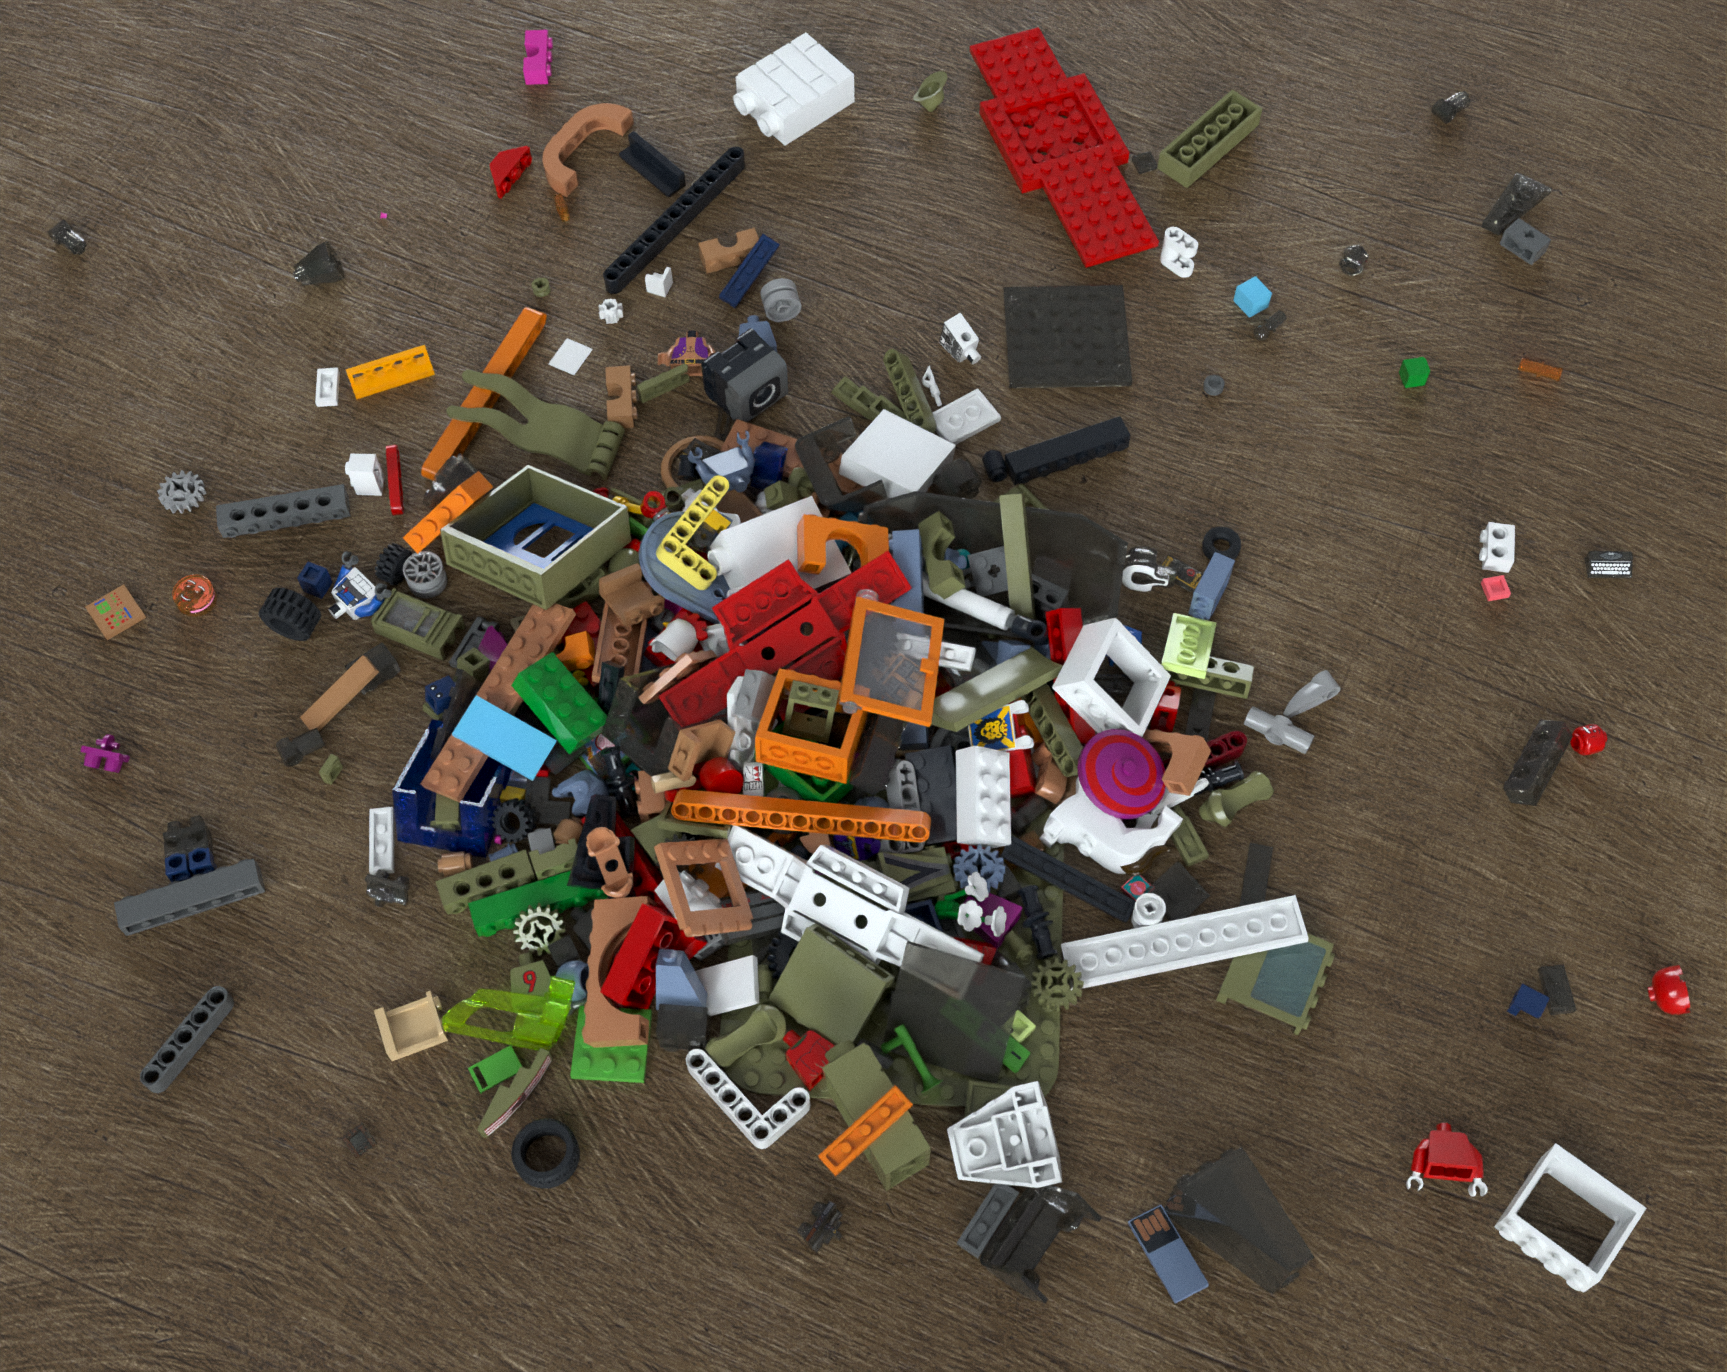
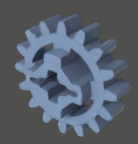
M978 844L977 849H974L970 845L968 852L961 850L960 857L956 856L955 865L953 866L955 881H960L961 888L968 886V876L978 872V865H980V876L986 880V888L988 893H990L991 886L997 889L998 882H1003V874H1005L1003 857L998 858L997 850L991 853L990 846L982 849L981 844Z

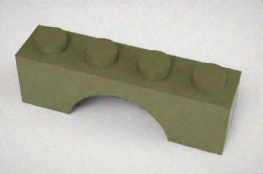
M938 511L920 522L918 526L923 546L922 554L926 561L925 570L930 581L928 583L929 588L934 594H938L945 600L965 588L966 585L962 570L952 561H944L946 549L955 538L952 521Z

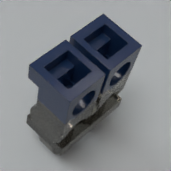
M200 815L191 817L189 819L190 826L183 828L180 821L169 822L167 832L163 833L165 872L171 882L184 881L196 874H206L217 869L214 862L212 834Z

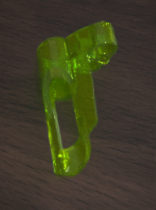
M551 976L549 990L545 992L544 996L480 988L470 998L461 1001L443 1016L441 1021L444 1031L537 1051L540 1048L550 1051L565 1027L566 1018L571 1007L575 980ZM482 1007L517 1013L513 1031L500 1032L466 1025L465 1022L474 1012Z

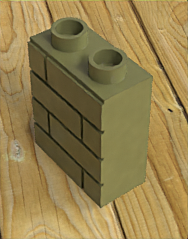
M850 1039L845 1040L825 1054L829 1062L822 1067L825 1088L848 1127H850L894 1086L885 1071L882 1072V1066L870 1046H866L865 1043L855 1048ZM907 1111L863 1152L887 1191L929 1165L931 1148L918 1126L914 1125V1120L909 1111Z

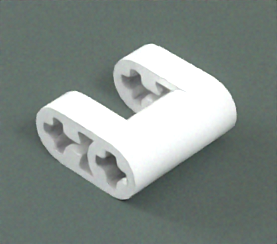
M1178 227L1167 228L1161 252V263L1180 277L1191 276L1194 262L1190 258L1197 254L1198 242Z

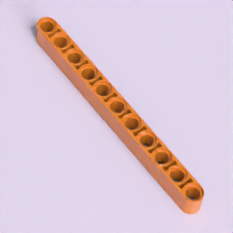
M525 307L482 373L500 374L512 378L545 326L546 314ZM473 386L460 407L492 409L500 394L492 390ZM452 419L424 462L421 469L422 477L443 484L482 423Z
M696 790L678 791L671 808L672 815L676 819L683 821L908 842L926 841L929 838L931 817L922 811Z

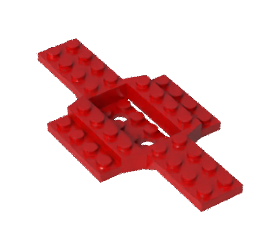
M889 551L884 552L820 594L800 578L788 559L711 608L723 626L729 651L658 697L679 730L697 726L727 707V693L737 677L744 676L746 669L764 671L771 675L778 671L779 668L786 666L831 636L835 638L785 670L790 669L797 673L839 681L838 677L843 675L847 650L844 632L850 629L856 597L889 604L911 590L912 587ZM811 600V603L809 605L802 608L795 614L791 615L784 621L780 622L773 628L769 629L762 635L758 636L757 638L750 641L744 646L740 645L741 643L748 640L755 634L759 633L766 627L770 626L777 620L781 619L788 613L792 612L793 610L800 607L807 601ZM866 609L865 618L875 613V611ZM808 622L813 626L811 635L805 636L801 633L800 626L802 623ZM763 648H773L775 652L774 658L765 660L761 655ZM782 699L778 711L783 721L785 720L788 700ZM795 703L793 711L803 713L812 706Z

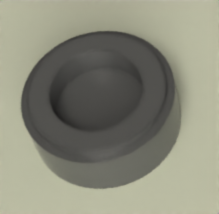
M1210 375L1205 378L1203 389L1207 394L1216 396L1223 392L1225 382L1218 375Z

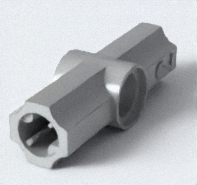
M1253 706L1244 721V725L1264 734L1269 742L1275 745L1285 744L1306 754L1314 739V735L1293 726L1292 721L1282 715L1274 717Z

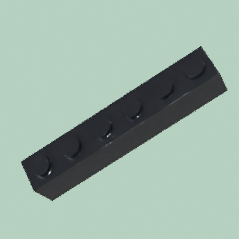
M1119 416L1005 454V463L1013 484H1024L1032 479L1046 477L1050 473L1059 470L1063 471L1071 466L1084 464L1089 460L1102 458L1116 451H1123L1129 447L1131 435Z

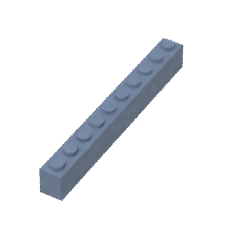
M919 529L892 531L893 539H889V551L893 553V559L912 589L896 598L894 602H891V605L924 614L922 543ZM895 617V623H892L891 627L897 634L925 639L924 624ZM908 660L920 669L921 662ZM895 718V722H898L899 730L895 732L896 744L900 745L902 751L929 749L927 726Z

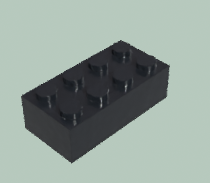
M948 745L905 753L906 761H909L915 770L920 811L926 812L931 817L930 835L925 841L924 846L957 841L955 747Z

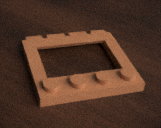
M728 839L659 843L654 846L679 929L684 930L686 937L745 931L752 928V912ZM720 863L734 907L690 911L676 865Z

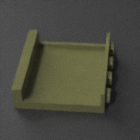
M815 923L804 931L768 1000L773 1002L780 1011L787 1012L794 1017L798 1024L805 1025L836 1046L850 1039L856 1048V1040L882 993L887 987L891 986L895 977Z

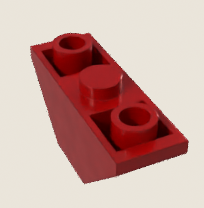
M528 146L501 151L489 164L498 198L502 199L510 191L515 181L521 177L523 171L530 166L532 156Z

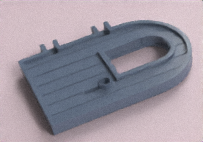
M684 511L673 512L660 517L648 528L639 548V563L645 579L664 598L692 613L698 614L701 618L715 625L720 624L711 608L723 601L722 598H728L727 593L730 587L724 575H717L708 589L698 590L657 558L656 550L684 514ZM721 514L723 517H725L732 523L733 520L731 518ZM698 529L688 541V544L708 554L710 545L719 534L716 532L711 538L701 529ZM677 532L680 536L684 537L681 532ZM768 627L749 638L747 642L749 643L765 633Z

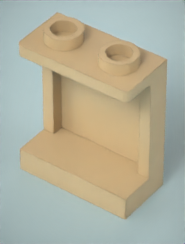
M431 991L426 992L427 997L390 1011L386 1012L384 1007L374 1010L384 1047L391 1061L448 1041L446 1032L449 1031V1027L445 1017H440L439 1011L443 1010L438 996L434 997Z

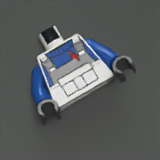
M346 551L341 557L345 565H342L331 592L336 603L328 610L335 619L345 612L353 620L372 616L382 606L383 598L391 597L392 593L386 589L387 585L379 583L375 587L356 567L352 568L351 566L356 565L359 559L357 556L352 555L351 552Z

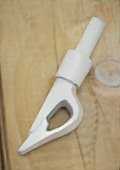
M928 366L922 378V383L925 387L930 388L931 396L935 398L937 406H941L940 391L930 366Z

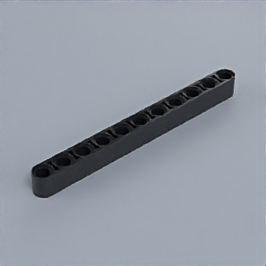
M737 146L729 148L604 271L603 278L608 293L617 294L621 292L744 170L745 159L742 148Z

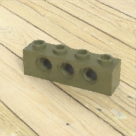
M1209 657L1205 679L1166 671L1171 675L1169 680L1176 684L1247 699L1252 683L1254 666Z
M522 850L435 882L443 907L448 915L451 913H461L465 908L469 907L468 903L536 882V878L527 852ZM507 874H515L512 878L505 879ZM492 881L491 885L487 887L482 886L485 882ZM469 889L467 894L460 895L463 890Z

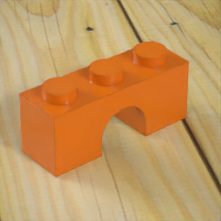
M587 631L566 636L565 649L556 655L569 671L586 669L594 665L596 656L594 641Z

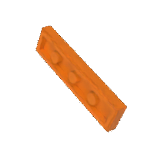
M895 1085L821 1152L818 1158L836 1177L905 1114L913 1104Z

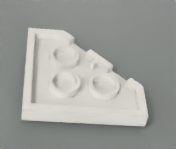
M738 676L727 693L728 726L736 732L728 754V760L741 774H743L744 762L755 761V735L760 722L751 721L734 714L744 676ZM775 719L772 730L778 723L777 719Z

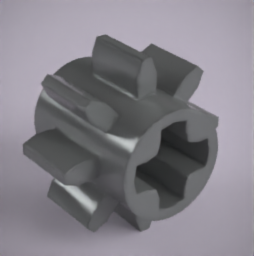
M664 608V612L648 619L652 622L650 628L659 634L665 628L662 623L670 622L675 616L674 613Z

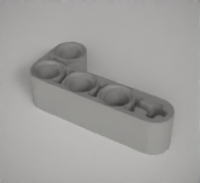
M906 760L889 764L884 771L889 808L920 811L913 765ZM877 839L881 843L878 853L904 854L917 852L925 844V841L910 842L909 844L908 841Z

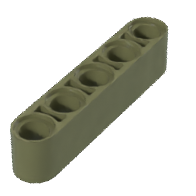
M895 349L888 350L883 358L884 365L907 420L934 433L937 424L910 359Z
M1045 683L1021 696V699L1028 704V712L1062 774L1066 777L1078 776V759L1083 747L1050 687Z

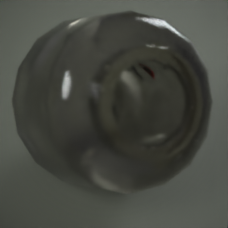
M1360 245L1348 246L1344 249L1339 261L1340 268L1349 276L1362 273L1369 258L1368 253Z

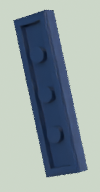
M762 234L720 293L719 298L736 309L780 244Z

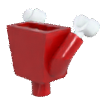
M1448 1123L1438 1124L1436 1130L1430 1131L1428 1139H1423L1414 1151L1411 1165L1413 1174L1406 1181L1407 1189L1410 1188L1411 1180H1416L1419 1184L1417 1191H1419L1423 1187V1180L1420 1178V1174L1423 1173L1424 1178L1472 1182L1474 1179V1183L1468 1187L1469 1195L1475 1196V1187L1478 1186L1480 1188V1196H1484L1487 1193V1186L1481 1181V1178H1484L1483 1157L1473 1144L1469 1143L1466 1134L1452 1132L1451 1125Z

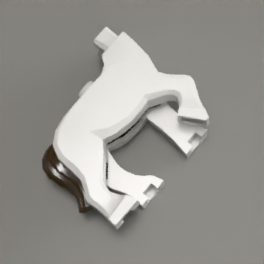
M1077 777L1076 794L1067 798L1050 814L1040 841L1049 848L1056 841L1060 844H1074L1084 856L1091 857L1113 873H1127L1131 876H1139L1149 870L1158 855L1170 851L1165 843L1181 825L1183 818L1165 806L1158 818V826L1156 828H1151V826L1158 818V815L1153 816V814L1150 815L1148 813L1136 818L1135 828H1126L1120 818L1106 814L1089 800L1083 791L1079 777Z

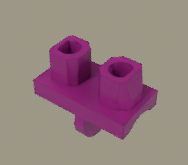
M106 734L103 739L96 740V745L101 746V749L83 745L80 752L86 753L84 766L99 769L101 758L104 757L107 758L104 770L119 773L122 763L129 762L130 756L112 752L113 749L118 750L120 748V743H116L114 736Z

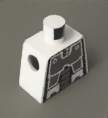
M959 313L944 322L939 343L957 362L968 359L971 364L977 363L981 359V355L976 351L979 339L963 315Z

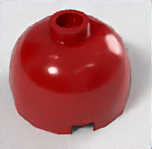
M1679 965L1668 966L1657 971L1652 977V987H1647L1650 1002L1655 1001L1660 1010L1671 1015L1690 1013L1687 986L1685 981L1683 982L1680 979V975L1683 972Z

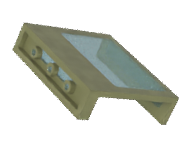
M1307 933L1308 942L1233 957L1216 1001L1225 1004L1227 998L1295 1026L1293 1034L1298 1035L1302 1028L1307 1029L1311 1020V1016L1307 1014L1310 1007L1315 1008L1319 999V995L1315 993L1318 986L1323 987L1327 978V974L1323 972L1326 966H1331L1335 954L1331 952L1334 944Z

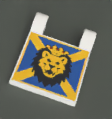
M1024 700L1016 701L968 725L970 745L1004 752L1033 748L1034 742L1030 736H1022L1016 739L1013 714H1022L1029 711L1028 704Z

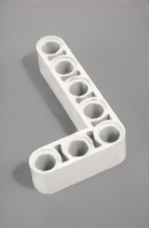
M693 1049L686 1056L687 1068L692 1077L757 1148L765 1149L769 1147L810 1110L811 1105L808 1091L797 1087L788 1092L766 1113L761 1115L706 1052L701 1049ZM697 1059L704 1061L700 1067L692 1066L693 1061ZM711 1077H718L720 1079L715 1085L707 1083ZM732 1094L736 1098L733 1102L727 1103L723 1101L726 1095ZM796 1098L805 1099L806 1102L801 1106L793 1104ZM744 1112L752 1114V1117L747 1121L739 1119V1116ZM778 1114H785L787 1116V1119L783 1122H776L774 1120ZM760 1130L768 1132L767 1137L764 1139H758L755 1135Z

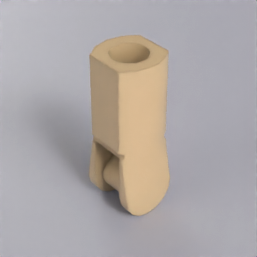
M672 772L651 776V784L655 794L676 788L690 787L696 782V778L692 774L690 780L687 781L680 780Z

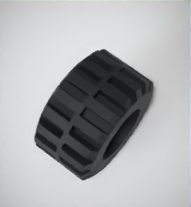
M273 588L258 612L261 620L270 629L286 638L297 641H307L321 619L320 610L309 599L285 588Z

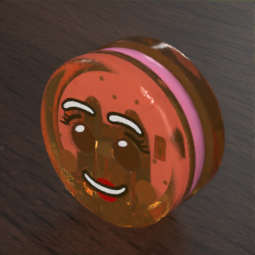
M198 574L183 577L175 584L172 591V597L178 609L184 615L190 617H198L208 613L217 602V593L210 580Z

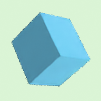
M1255 276L1236 287L1233 301L1250 318L1269 307L1272 293Z

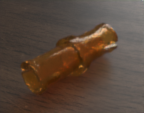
M1522 357L1518 370L1536 374L1538 378L1543 376L1559 382L1563 368L1546 365L1544 361L1539 363Z

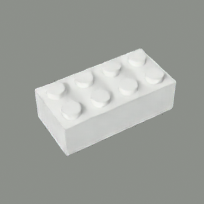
M980 746L956 750L957 843L973 846L981 844L982 847L990 846L991 849L1011 845L1009 752Z

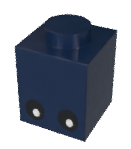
M449 675L425 686V700L436 715L461 704L462 689Z

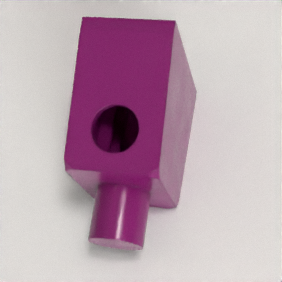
M991 893L981 902L968 896L963 904H966L969 900H974L977 906L982 908L983 913L981 917L993 916V912L997 910L998 906L1004 908L1007 916L1005 930L999 937H995L991 925H986L984 922H981L978 928L974 927L973 929L985 942L991 943L997 951L1004 942L1005 936L1021 918L1023 908Z

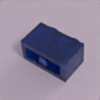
M765 441L756 447L753 453L755 459L753 473L749 475L751 479L750 486L764 490L768 486L782 481L788 448Z

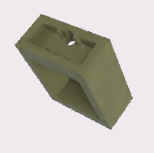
M793 680L783 733L828 743L839 690ZM798 703L829 710L827 719L793 711L794 704Z

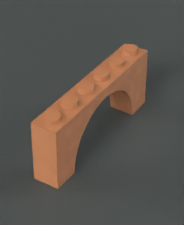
M648 896L594 901V908L591 912L593 927L589 937L591 943V953L588 956L589 978L586 980L588 992L587 1002L584 1005L586 1018L585 1026L582 1029L584 1043L594 1048L648 1045L650 1020L641 1015L622 1012L611 998L600 992L609 973L612 958L619 946L624 942L641 904L644 903L657 907V902Z

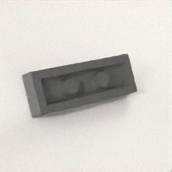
M995 1183L957 1241V1245L976 1258H979L1019 1196V1192L1006 1184Z

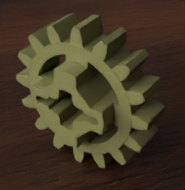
M538 903L537 909H533L529 905L527 913L523 910L520 911L521 918H515V925L517 926L513 927V933L518 934L515 936V942L522 941L520 945L521 950L528 947L529 953L537 950L538 956H541L542 950H546L550 954L552 946L556 949L559 948L557 940H564L562 933L565 932V925H561L564 922L563 916L557 917V909L551 912L550 905L542 909L541 904ZM530 920V925L523 930L525 923ZM535 923L537 927L543 930V935L538 929L535 930ZM554 929H556L552 938L549 939V934L552 933Z
M1055 958L1053 964L1047 959L1045 967L1038 965L1037 970L1039 973L1033 972L1032 978L1035 981H1031V988L1035 989L1033 997H1039L1038 1004L1047 1003V1010L1055 1006L1057 1012H1059L1060 1006H1064L1068 1010L1069 1002L1076 1005V996H1082V990L1080 989L1084 986V981L1080 980L1082 973H1075L1076 965L1074 964L1069 967L1068 960L1066 959L1061 964L1058 958ZM1042 979L1044 980V983L1046 984L1044 990H1042V987H1041V981H1042ZM1070 979H1072L1074 985L1072 990L1068 985Z

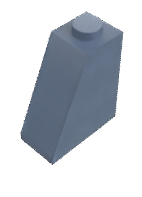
M659 949L656 962V1010L705 1014L708 994L685 952L673 949Z

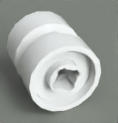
M1145 893L1138 897L1131 917L1133 926L1140 928L1162 923L1166 911L1164 900L1154 893Z

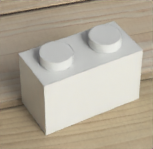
M350 454L349 462H346L345 471L350 477V484L354 487L356 494L382 496L385 477L376 454Z

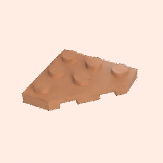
M700 650L699 652L693 651L689 654L686 652L681 654L675 660L676 664L672 668L664 669L659 674L660 678L655 683L652 681L642 689L644 693L638 698L643 704L653 703L659 699V693L662 694L683 681V677L688 678L710 664L718 656L713 650Z

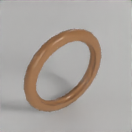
M697 435L680 440L670 447L661 463L660 473L667 488L679 486L675 483L671 474V464L678 453L696 445H707L721 450L724 441L711 436Z

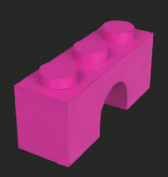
M525 30L527 57H524L523 73L526 85L548 84L549 76H552L551 64H549L552 62V51H550V49H553L552 37H549L548 30Z

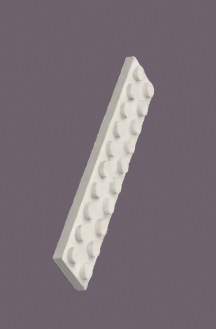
M1296 895L1063 943L1061 948L1064 960H1068V966L1076 965L1075 973H1082L1080 980L1084 981L1083 988L1305 943L1308 942V935ZM1070 979L1069 983L1072 990L1074 985L1072 979Z

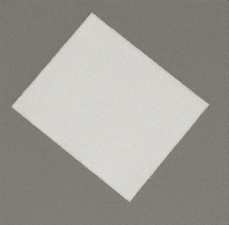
M567 338L551 359L549 365L575 375L593 349Z

